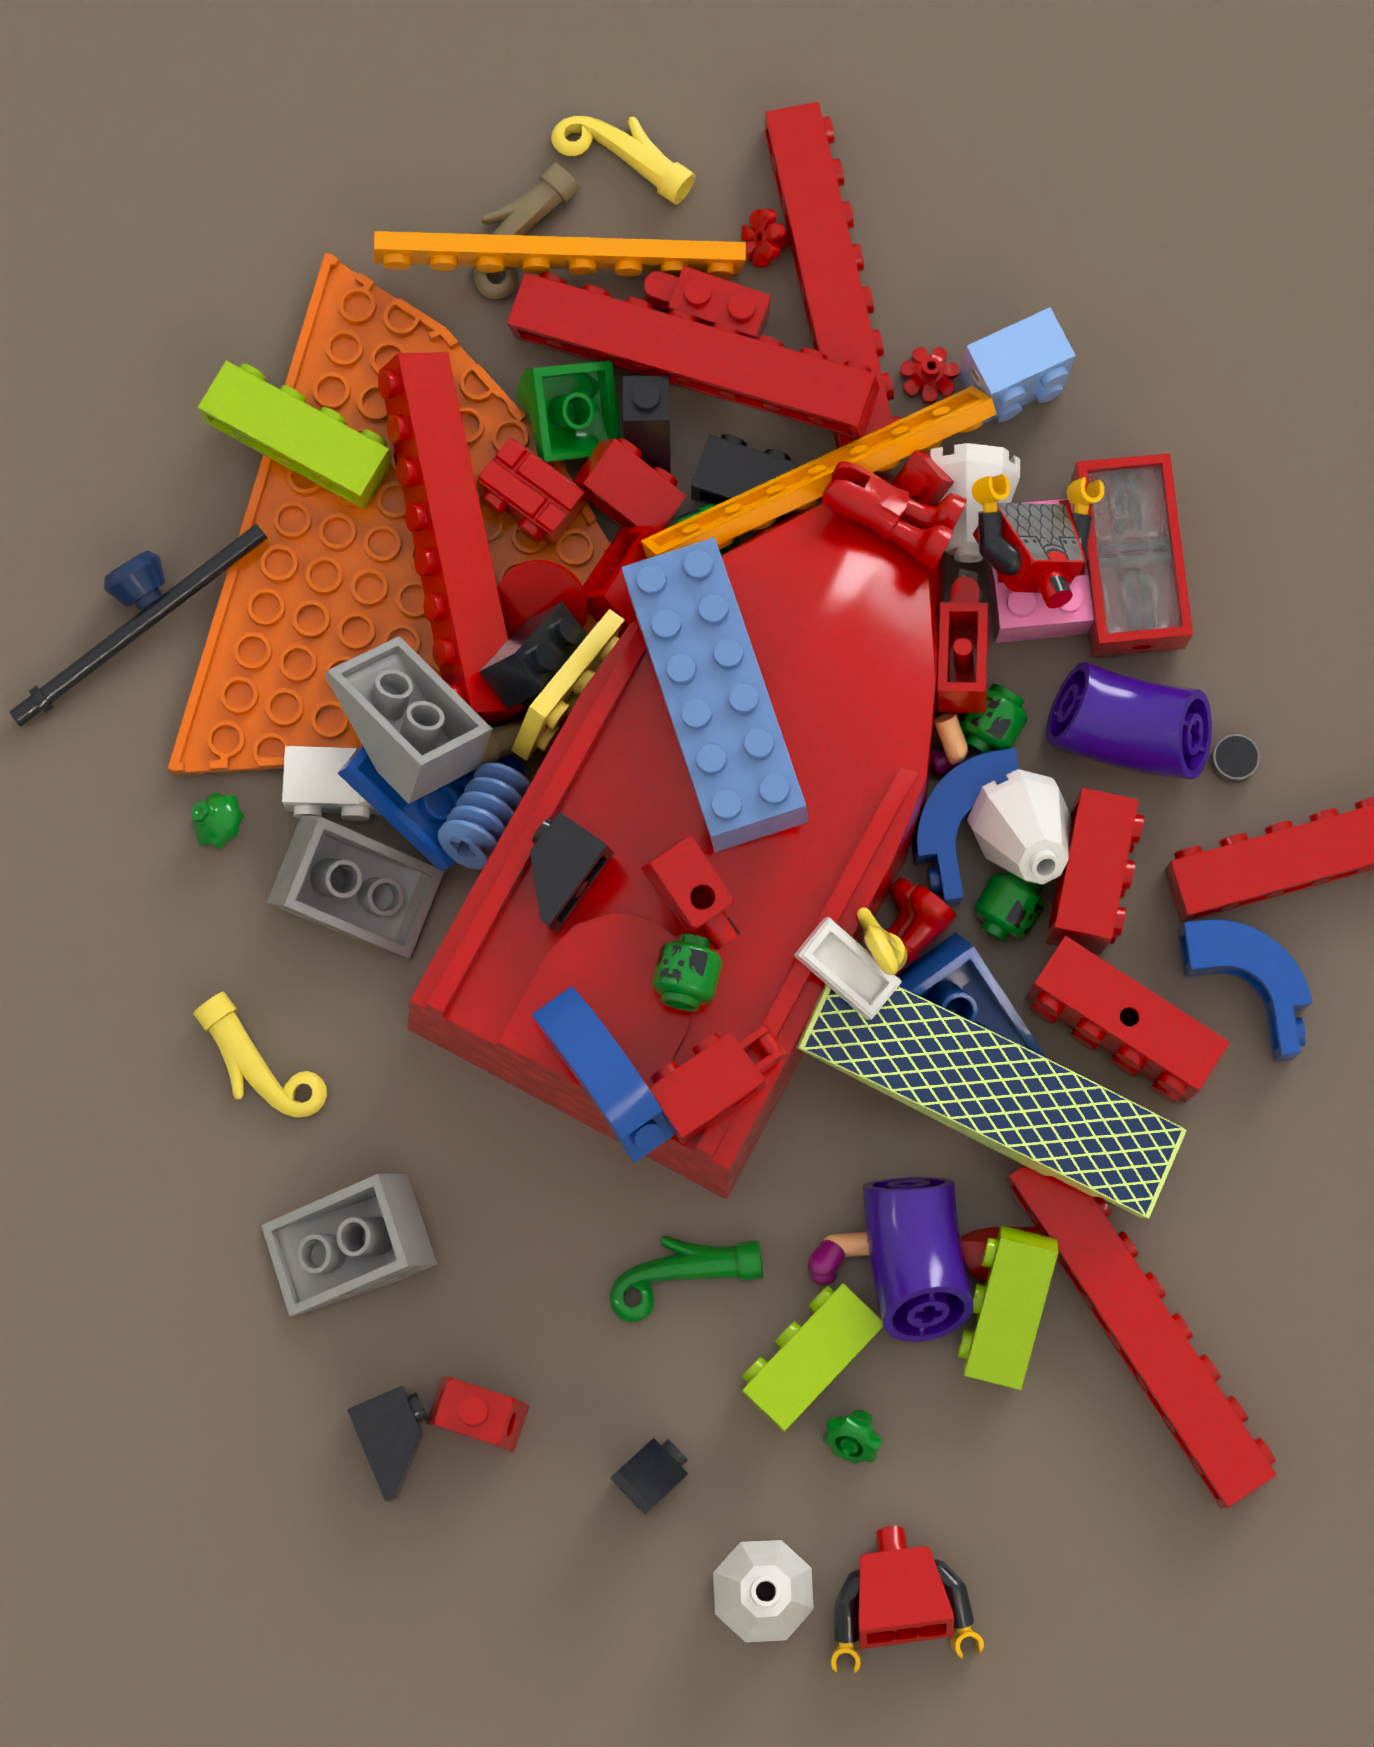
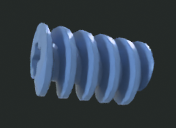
M500 763L480 765L474 772L473 779L466 785L465 792L456 801V807L448 814L447 822L438 830V840L446 854L455 862L467 868L483 869L488 861L487 857H490L531 784L530 781L517 770Z

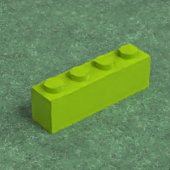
M226 360L197 407L202 421L343 499L365 509L392 464L389 448L386 447L387 442L370 430L363 429L359 433L346 426L347 421L345 418L327 407H322L321 411L305 403L306 398L301 393L289 386L282 385L278 389L265 382L266 377L256 368L245 363L238 367Z

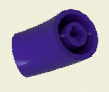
M1088 662L1078 663L1062 683L1052 704L1046 726V740L1054 747L1115 767L1182 779L1197 778L1202 772L1209 755L1212 738L1210 704L1206 694L1200 689L1181 688L1143 681L1100 668Z
M905 1177L882 1179L863 1184L864 1213L870 1264L884 1329L891 1337L911 1342L937 1339L954 1332L967 1322L973 1312V1298L967 1279L960 1242L954 1181L936 1177Z

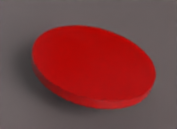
M547 560L522 562L510 569L497 587L506 632L509 637L526 620L560 602L565 604L582 628L586 623L588 616L586 592L578 578L560 564Z

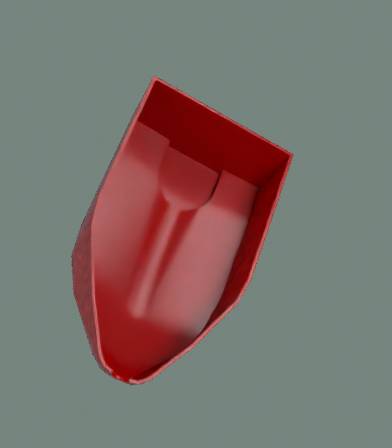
M873 472L890 484L895 478L893 474ZM822 497L818 498L817 503L812 507L796 511L721 556L807 806L809 822L714 852L636 619L629 624L577 699L409 1002L408 1030L618 1141L596 1105L567 1065L553 1050L531 1014L573 986L613 1036L648 1088L654 1084L650 1078L654 1073L672 1061H676L680 1067L696 1056L692 1048L709 1035L717 1032L719 1037L722 1038L729 1032H732L738 1042H740L759 1028L767 1025L787 1055L761 1073L766 1080L765 1087L682 1144L677 1136L674 1135L645 1155L725 1199L729 1197L804 1054L796 1046L825 985L821 979L795 958L794 954L823 918L826 917L831 918L860 945L862 944L865 933L857 917V912L860 908L865 907L876 918L891 886L905 863L920 813L927 798L930 758L935 729L934 719L936 718L938 703L940 602H944L945 551L936 568L932 571L918 564L909 553L891 540L885 542L872 529L829 509L822 503ZM560 811L607 844L614 852V855L560 930L555 933L540 920L530 851L535 846L532 843V838L536 830L547 818L553 820ZM690 834L734 898L735 902L724 910L741 933L718 950H715L710 943L709 948L718 953L723 960V965L713 1000L708 1004L700 1005L698 1011L679 1010L661 1003V995L653 989L652 979L659 951L663 944L671 941H680L681 934H693L708 938L700 927L694 931L686 932L641 870L647 863ZM699 889L692 890L690 896L692 904L697 909H703L707 902L706 896ZM756 1044L745 1051L754 1065L765 1058Z

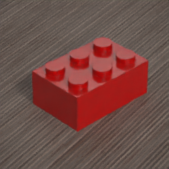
M1087 788L1081 789L1071 807L1069 859L1061 876L1057 878L1044 944L1059 946L1066 935L1093 954L1101 955L1109 943L1115 944L1116 937L1121 935L1126 908L1118 906L1119 900L1124 898L1126 889H1130L1135 869V861L1127 860L1128 854L1133 852L1135 843H1139L1144 823V815L1136 814L1139 799Z

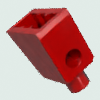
M691 834L641 868L687 933L700 927L715 950L720 949L741 934L724 910L733 904L735 900ZM693 889L701 890L706 896L707 902L703 909H697L692 904L690 896Z
M441 1377L426 1424L514 1453L529 1405L510 1396L452 1377Z

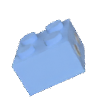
M1051 307L967 345L959 378L965 389L974 386L992 397L997 415L984 420L983 424L995 418L998 422H1004L1018 415L1023 410L1022 406L1036 399L1039 403H1045L1059 396L1064 391L1063 387L1066 386L1076 355Z

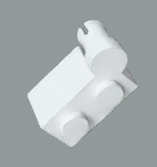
M285 746L282 803L287 812H294L293 816L300 819L302 815L322 817V813H341V818L344 820L367 821L370 814L381 815L337 774L357 748Z

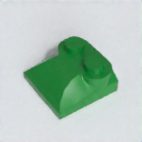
M612 360L523 370L524 374L517 384V399L522 409L530 415L538 457L543 461L552 462L590 457L600 441L614 438L619 440L621 438Z

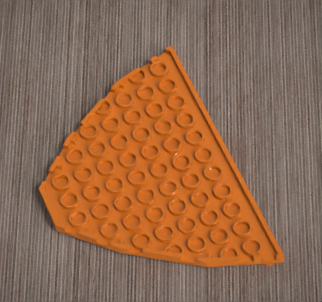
M329 253L324 254L285 385L301 393L306 398L305 403L319 411H321L322 407H327L337 412L347 421L346 426L359 433L363 429H367L382 437L387 442L386 447L389 448L392 464L365 509H362L263 455L238 537L257 523L268 539L236 562L227 571L167 769L172 774L202 775L217 772L284 769L285 746L358 748L362 743L326 680V672L398 636L441 677L440 668L436 665L433 658L434 639L431 624L426 619L423 609L425 595L422 580L415 570L414 557L416 551L412 532L407 528L405 521L406 502L403 488L399 485L396 478V453L394 444L390 441L387 434L388 414L385 400L381 397L378 390L379 370L397 353L448 352L478 498L482 495L478 491V476L489 462L495 458L497 452L509 438H514L538 456L532 425L526 419V415L480 364L475 363L445 326L401 298L393 297L376 286L373 280L362 273L357 274L340 263L337 257ZM562 460L546 462L573 481ZM479 499L497 587L510 569L530 560H547L560 564L571 571L583 586L611 544L599 526L597 518L588 503H586L575 520L569 524L567 530L556 544L552 546L543 538L539 543L533 542L517 528L516 525L519 521L506 511L501 516L495 514ZM589 613L583 627L587 634L597 625L596 620Z

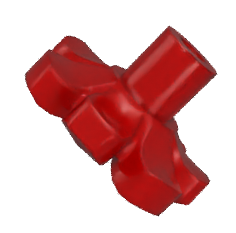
M763 208L762 210H754L749 216L751 226H741V239L748 241L746 243V260L753 261L755 267H768L770 259L775 260L780 253V249H786L790 243V236L785 231L784 225L775 223L777 213L773 209Z
M924 347L914 349L912 351L913 362L904 361L900 368V375L909 379L904 384L903 390L909 398H913L919 392H922L921 400L924 404H934L937 400V392L943 398L953 395L956 387L950 380L958 377L959 368L954 362L945 364L947 351L944 348L936 347L929 356Z

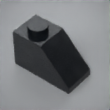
M669 375L623 376V439L631 442L642 452L640 459L653 469L659 467L671 474Z
M560 811L553 820L547 818L539 826L532 838V843L535 846L530 851L540 920L555 933L560 930L614 855V852L607 844Z
M399 1386L347 1409L386 1502L398 1498L424 1434L420 1422L427 1420L417 1392L408 1395L403 1386Z
M653 1438L611 1477V1480L646 1516L688 1475L682 1468L688 1459L669 1439L660 1445Z

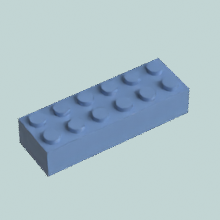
M715 537L621 567L626 588L714 852L808 823L807 806Z

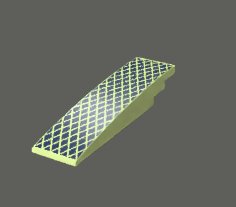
M825 984L796 1046L800 1051L1042 1175L1053 1176L1092 1197H1101L1140 1218H1150L1187 1131L1107 1088L901 987H897L872 1020H866Z

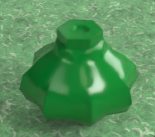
M214 792L204 802H196L191 809L193 819L191 826L195 830L197 842L201 846L212 845L221 849L229 840L238 836L239 825L244 818V814L239 809L236 796L221 795Z
M854 1410L853 1414L848 1416L831 1417L827 1422V1431L823 1435V1441L831 1447L834 1456L841 1457L853 1464L876 1460L882 1439L872 1427L873 1417L864 1410Z

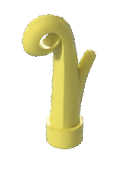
M588 116L568 117L561 120L554 127L551 141L559 153L566 156L583 154L594 139L657 188V193L674 205L679 204L693 187L696 174L679 162L673 163L664 156L645 134L636 117H629L628 120L632 136L604 121ZM581 133L582 135L577 141L566 139L570 134Z
M865 907L860 908L857 912V917L865 933L864 942L867 947L866 950L873 956L885 974L895 975L903 968L907 961L905 945L898 936L884 930L869 909Z
M224 991L213 996L194 1011L193 1015L204 1030L210 1032L221 1052L228 1070L232 1093L235 1099H242L244 1095V1076L263 1099L285 1115L295 1118L307 1117L315 1114L322 1108L327 1097V1089L323 1079L310 1071L299 1072L292 1076L284 1088H282L248 1036L235 1013L237 1008ZM308 1084L312 1089L311 1098L303 1103L296 1101V1089L299 1085Z

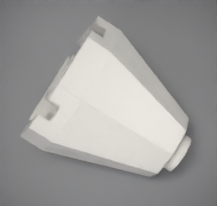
M957 444L954 445V454L943 456V447L930 449L927 453L931 459L954 481L941 501L950 493L958 494L967 499L945 552L954 556V559L958 562H979L983 557L979 552V545L972 533L978 526V512L983 511V505L976 502L973 498L972 486L980 478L994 477L1000 474L1006 475L1010 482V493L1006 499L997 502L1011 503L1020 479V459L1014 455L1009 460V451L1004 447Z
M1017 769L1007 774L1006 776L1009 780L999 785L992 781L982 786L967 821L987 860L1026 881L1044 884L1061 876L1068 862L1072 817L1053 778Z
M782 1540L740 1542L713 1572L715 1615L744 1642L787 1640L814 1610L812 1568ZM768 1581L773 1585L772 1591L774 1596L768 1601H761L756 1595V1588L759 1583Z

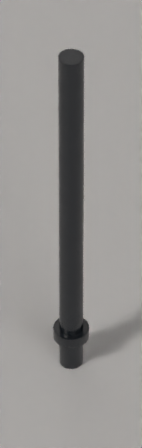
M256 523L44 686L39 688L36 685L29 690L31 696L9 712L19 726H22L42 710L45 713L49 712L54 708L52 703L254 550L267 540L268 537Z

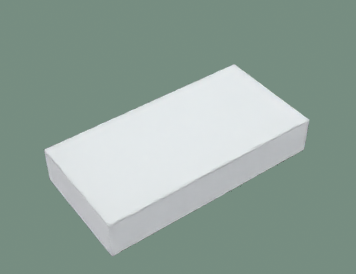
M829 917L823 918L794 954L795 958L866 1020L874 1018L902 982L895 975L885 974L873 956Z

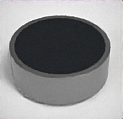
M1230 734L1223 737L1216 744L1211 754V765L1215 774L1229 783H1241L1248 780L1257 770L1260 763V752L1256 743L1242 734Z

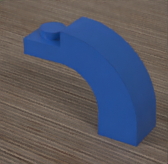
M1016 748L984 753L972 757L953 768L935 786L920 813L912 843L913 865L932 863L933 868L926 869L928 889L949 907L958 906L964 898L955 845L958 827L969 816L982 786L992 781L999 785L1009 780L1006 776L1007 774L1019 769Z
M1228 920L1184 922L1178 930L1184 977L1227 974L1248 983L1257 992L1266 1010L1273 1061L1293 1060L1301 1053L1300 1046H1305L1306 1043L1304 1022L1301 1017L1295 1018V1012L1304 1011L1312 1004L1306 979L1293 957L1274 939L1242 923Z
M573 986L531 1014L553 1050L582 1085L622 1148L634 1163L675 1135L662 1114V1108L635 1067L598 1016Z

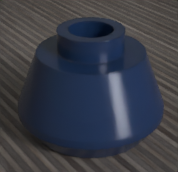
M147 550L130 559L104 577V590L126 607L135 603L139 610L146 607L163 595L158 588L166 583L160 556Z

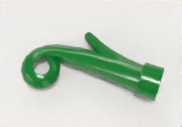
M663 1236L660 1240L661 1244L678 1255L654 1259L626 1270L616 1279L610 1292V1304L613 1312L619 1318L627 1322H637L645 1319L651 1313L654 1306V1296L648 1283L712 1278H740L741 1281L763 1279L759 1240L736 1243V1246H708ZM632 1288L639 1291L642 1295L641 1303L637 1307H629L625 1304V1296Z

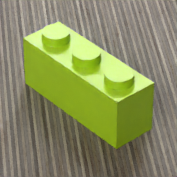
M1000 1225L997 1239L988 1237L981 1266L989 1268L985 1285L976 1283L972 1295V1313L977 1314L972 1331L963 1330L957 1353L958 1358L965 1359L964 1376L1018 1390L1022 1389L1058 1256V1239Z
M844 1283L836 1291L827 1286L808 1306L814 1312L802 1327L794 1321L776 1339L775 1343L781 1349L774 1357L767 1362L760 1356L741 1377L748 1383L741 1393L782 1433L788 1429L883 1327L882 1320Z

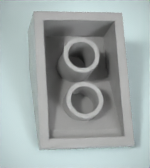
M400 636L327 670L325 678L375 769L408 804L464 776L481 765L492 728Z
M302 815L266 903L317 925L410 959L444 870L441 872L435 866L323 817Z
M378 1173L261 1225L289 1317L398 1282L437 1265L408 1173Z

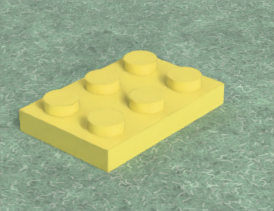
M610 609L606 612L529 706L511 751L527 761L537 748L546 751L561 729L558 725L565 715L568 717L580 694L619 640L618 634L625 621L622 617Z

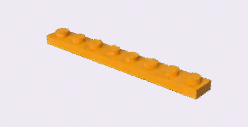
M374 231V263H382L383 267L391 270L409 269L411 264L430 265V268L435 271H453L457 269V266H476V269L480 272L495 273L503 271L504 267H520L524 272L530 274H541V272H549L550 268L569 269V273L574 275H591L596 273V270H615L616 275L624 277L638 276L642 274V271H661L679 277L683 266H687L722 279H729L734 274H741L746 261V242Z
M974 386L966 388L641 540L646 557L658 556L713 537L716 539L718 548L722 549L730 545L735 537L749 530L767 528L781 515L792 510H804L815 505L818 498L822 497L826 486L831 482L832 473L840 461L857 464L872 473L893 469L900 464L901 459L913 454L915 450L927 452L940 446L943 439L958 432L967 433L982 426L984 420L997 415L993 399Z

